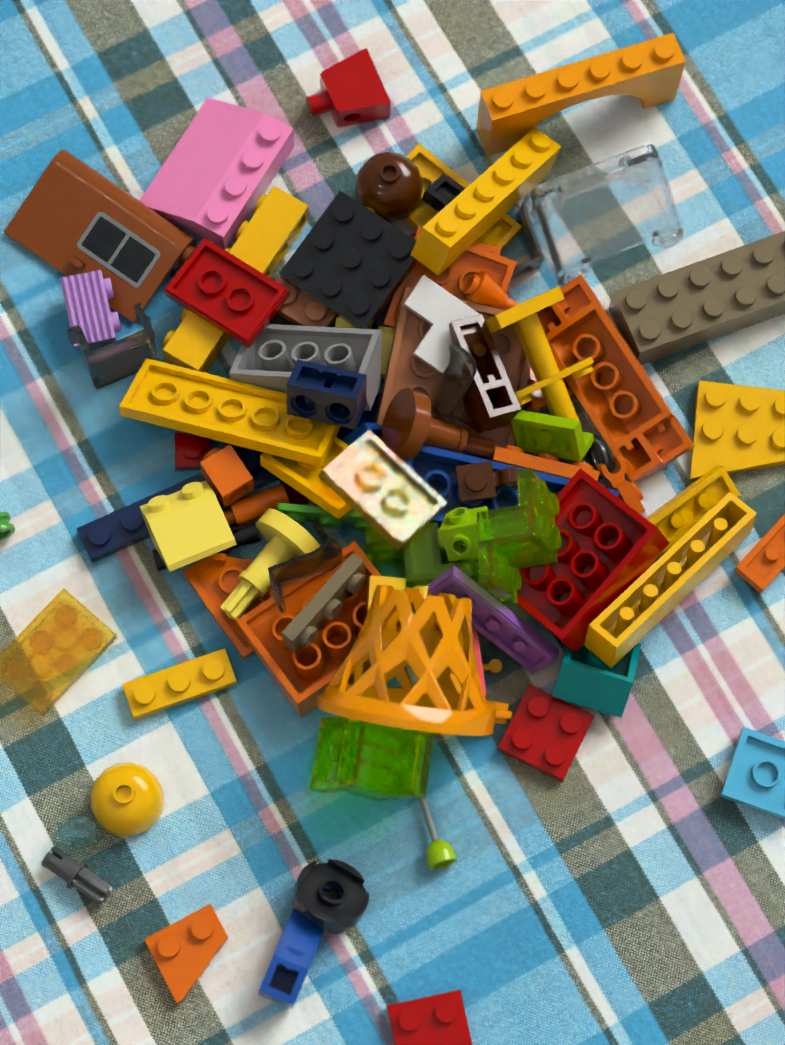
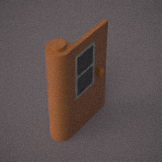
M62 150L54 156L4 231L8 236L67 277L101 270L103 279H111L114 298L108 299L109 306L135 324L173 267L180 268L196 249L197 242L196 239L66 150Z

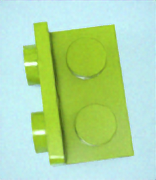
M520 410L511 421L516 445L526 452L545 453L558 458L581 462L594 442L592 433L582 432L580 420Z

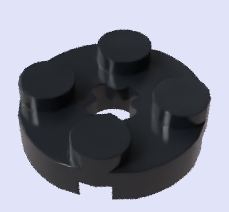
M329 859L327 863L316 864L317 861L309 863L303 868L295 883L293 908L311 924L325 929L332 934H341L346 928L354 926L362 918L368 906L369 892L366 894V889L363 886L365 880L354 867L340 860ZM331 889L336 891L337 900L327 898L323 891L327 893Z

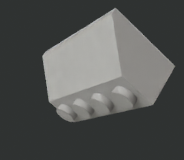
M267 324L250 348L241 344L229 375L232 380L287 393V382L297 360L366 374L367 392L364 410L371 411L381 380L382 332L377 329Z

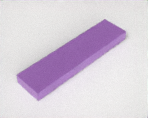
M455 565L430 582L428 592L433 596L447 593L455 595L456 598L460 599L461 597L470 598L472 627L532 674L558 658L559 648Z

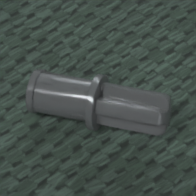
M53 846L51 852L48 851L42 860L41 865L66 881V887L69 889L75 887L97 904L104 903L111 894V885L86 869L87 864L85 862L78 863L57 846Z

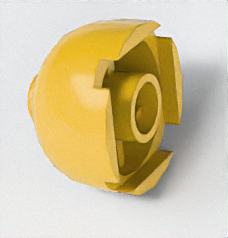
M132 762L117 763L105 769L95 780L90 794L91 810L98 824L108 833L122 838L149 831L160 819L164 808L163 789L157 777L146 767Z

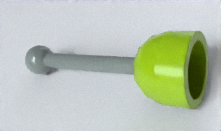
M416 782L412 786V793L418 797L432 840L426 850V860L429 869L445 868L457 862L455 851L451 844L444 840H439L425 798L426 786L422 782Z

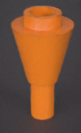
M484 271L479 272L477 275L472 274L465 283L463 292L466 293L465 301L503 310L519 305L518 302L509 298Z

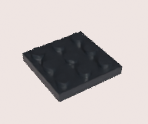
M339 191L279 275L283 280L354 327L369 329L418 262V260L411 256L417 240L342 191Z

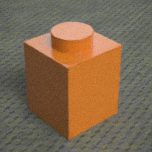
M230 444L223 449L221 447L212 449L203 457V461L200 462L203 477L224 508L254 490L253 477Z

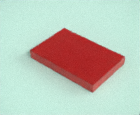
M205 237L163 290L165 296L248 348L254 343L290 295L289 289Z

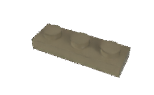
M352 553L281 632L287 648L297 654L303 646L305 648L310 646L318 636V629L327 619L329 621L334 619L340 612L344 599L350 593L355 594L361 589L367 575L364 560L355 553Z

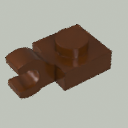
M492 461L456 466L461 504L496 499L495 488L520 485L519 467L505 468L493 472Z

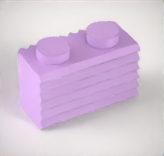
M101 270L60 278L75 349L79 350L117 342L115 333L122 332L118 312H110L108 299L114 298L111 279H103Z

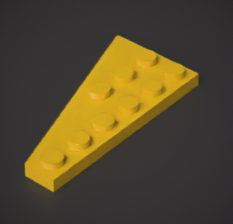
M699 380L696 392L692 437L695 447L691 449L688 483L695 482L717 465L724 466L728 475L748 469L758 470L785 465V391Z

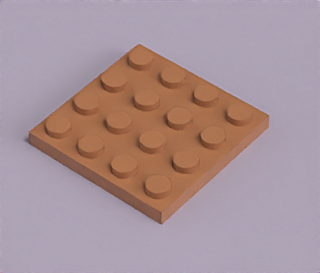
M405 287L402 293L375 423L382 426L386 411L394 396L400 390L409 388L427 394L431 402V418L454 425L466 426L468 433L494 440L496 443L493 448L494 452L496 447L514 446L515 436L511 422L507 426L476 434L463 402L455 356L443 374H440L412 355L431 325L403 306V303L413 290V288ZM461 300L476 312L482 314L484 320L506 311ZM510 325L490 333L514 392L526 387L531 366L517 334Z

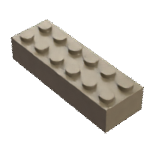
M785 231L614 291L608 308L617 328L640 363L644 365L785 314Z

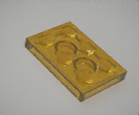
M370 430L365 432L326 465L318 476L397 550L444 510L448 503Z
M63 588L0 654V679L43 717L117 639V635Z

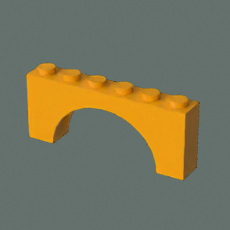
M674 33L482 90L480 92L476 130L485 153L489 157L508 151L545 119L566 108L591 99L610 95H632L640 99L643 109L675 100L686 61Z

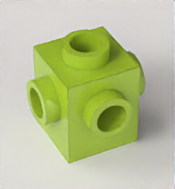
M487 506L472 509L459 507L445 514L443 522L437 530V539L440 548L445 549L449 562L458 560L471 562L482 556L491 555L497 535Z

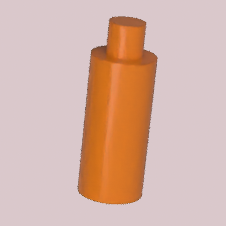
M281 483L233 502L229 505L230 510L223 513L229 525L236 523L239 526L253 520H259L269 508L277 510L278 503L290 504V501Z

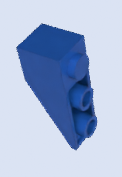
M294 908L258 992V995L291 1009L294 1007L325 930L308 922Z

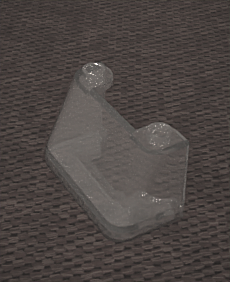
M653 144L634 148L544 182L535 187L529 194L527 204L528 217L542 253L558 286L569 283L580 274L586 278L592 263L651 241L653 246H661L663 249L670 248L680 242L684 233L660 156Z

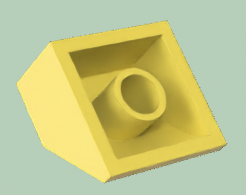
M206 480L186 484L180 491L167 496H156L149 500L147 504L139 506L152 543L169 572L237 545L217 497Z

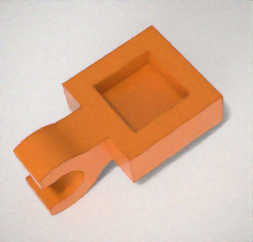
M618 454L612 455L616 468L611 473L605 464H598L597 471H600L599 475L606 480V488L618 490V498L639 514L645 512L640 502L643 500L641 491L635 483L629 482L624 478L627 470L625 459Z

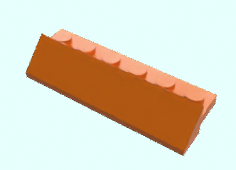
M580 274L560 288L564 295V300L538 311L537 315L541 318V325L559 371L592 356L594 363L591 365L594 371L577 379H574L573 374L564 378L613 454L621 455L627 463L626 474L631 482L634 483L668 468L667 465L695 447V445L584 276Z

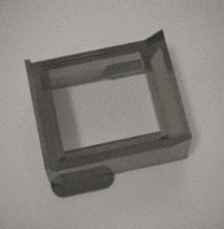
M141 303L134 305L138 332L94 351H91L80 326H73L67 330L71 345H79L82 360L96 390L138 373L146 358L159 361L154 341L156 336L152 329L151 319L149 316H146Z

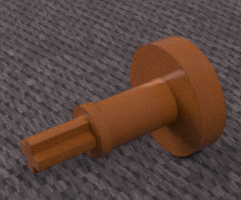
M409 388L400 390L394 396L386 411L381 429V448L383 454L388 458L402 462L411 461L419 453L423 445L461 454L464 453L487 460L493 457V448L496 445L494 440L468 433L466 426L454 425L431 418V402L427 394Z

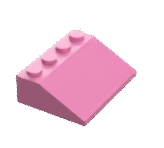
M207 98L139 201L189 235L201 241L205 237L225 250L231 246L236 238L239 227L244 221L248 220L258 199L266 192L293 150L294 129L265 113Z

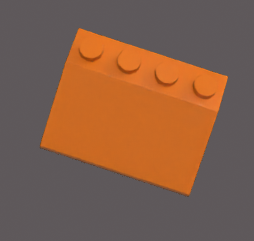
M355 541L236 620L239 628L300 718L317 708V697L324 694L348 656L367 616L368 578L370 575L381 576ZM352 553H355L364 560L367 574L365 583L355 594L350 593L342 602L343 606L334 619L331 621L327 619L318 629L319 634L314 642L306 648L303 646L295 654L285 646L281 632ZM398 620V622L396 623V627H397V631H398V632L401 630V625H400V621H399V620ZM369 659L363 663L362 675L371 667ZM354 673L349 677L347 684L354 682Z

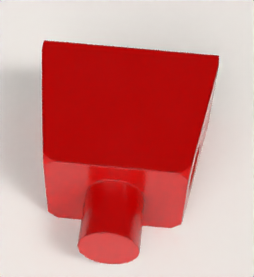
M367 48L320 73L321 92L306 97V102L312 116L330 111L338 127L390 117L391 101Z

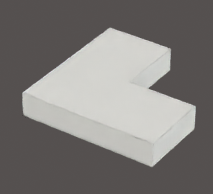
M422 275L403 303L404 307L431 325L412 355L438 373L443 374L455 356L449 324L453 321L481 314L427 276Z

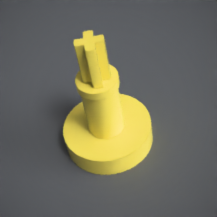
M267 509L256 522V528L268 543L248 568L240 573L238 576L240 583L220 607L232 620H238L257 595L264 597L268 592V587L290 561L303 568L311 569L323 555V549L316 539L300 524L278 510Z

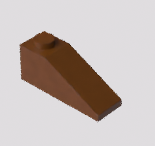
M483 315L451 322L449 329L463 402L476 434L507 426L519 413L521 407Z

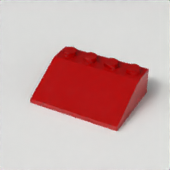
M580 468L486 578L576 654L585 643L589 624L634 583L670 543L658 527Z

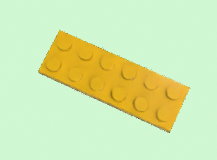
M146 358L119 405L120 416L318 467H322L341 427L288 415L287 393Z

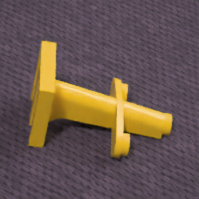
M557 286L486 319L485 322L490 333L508 325L513 328L537 382L515 391L520 406L532 400L530 393L540 389L552 416L579 420L563 378L573 374L574 379H577L594 371L591 365L594 363L593 358L590 356L559 371L537 315L538 311L565 299L560 287Z

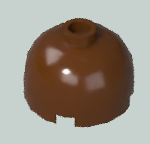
M384 152L375 154L363 163L357 173L355 183L357 202L372 208L377 215L389 223L405 220L421 203L423 182L419 169L411 159L400 153Z

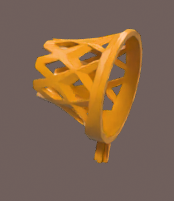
M377 585L370 609L353 647L324 694L318 696L316 706L322 711L345 718L408 730L449 735L493 734L494 723L506 724L507 718L511 719L512 711H508V703L486 700L484 697L473 648L471 599L465 597L460 599L452 594L440 593L439 596L427 595L424 600L421 589L406 587L404 590H396L391 585ZM398 620L400 621L401 630L399 632L397 631L396 623L398 622ZM437 624H438L439 630H440V632H441V639H440V637H439V635H438V632H437V630H436V628H435V627L437 626ZM369 659L371 667L362 675L363 663ZM408 665L418 679L415 685H413L406 667ZM354 673V684H347L349 677ZM396 676L401 687H387L386 683Z

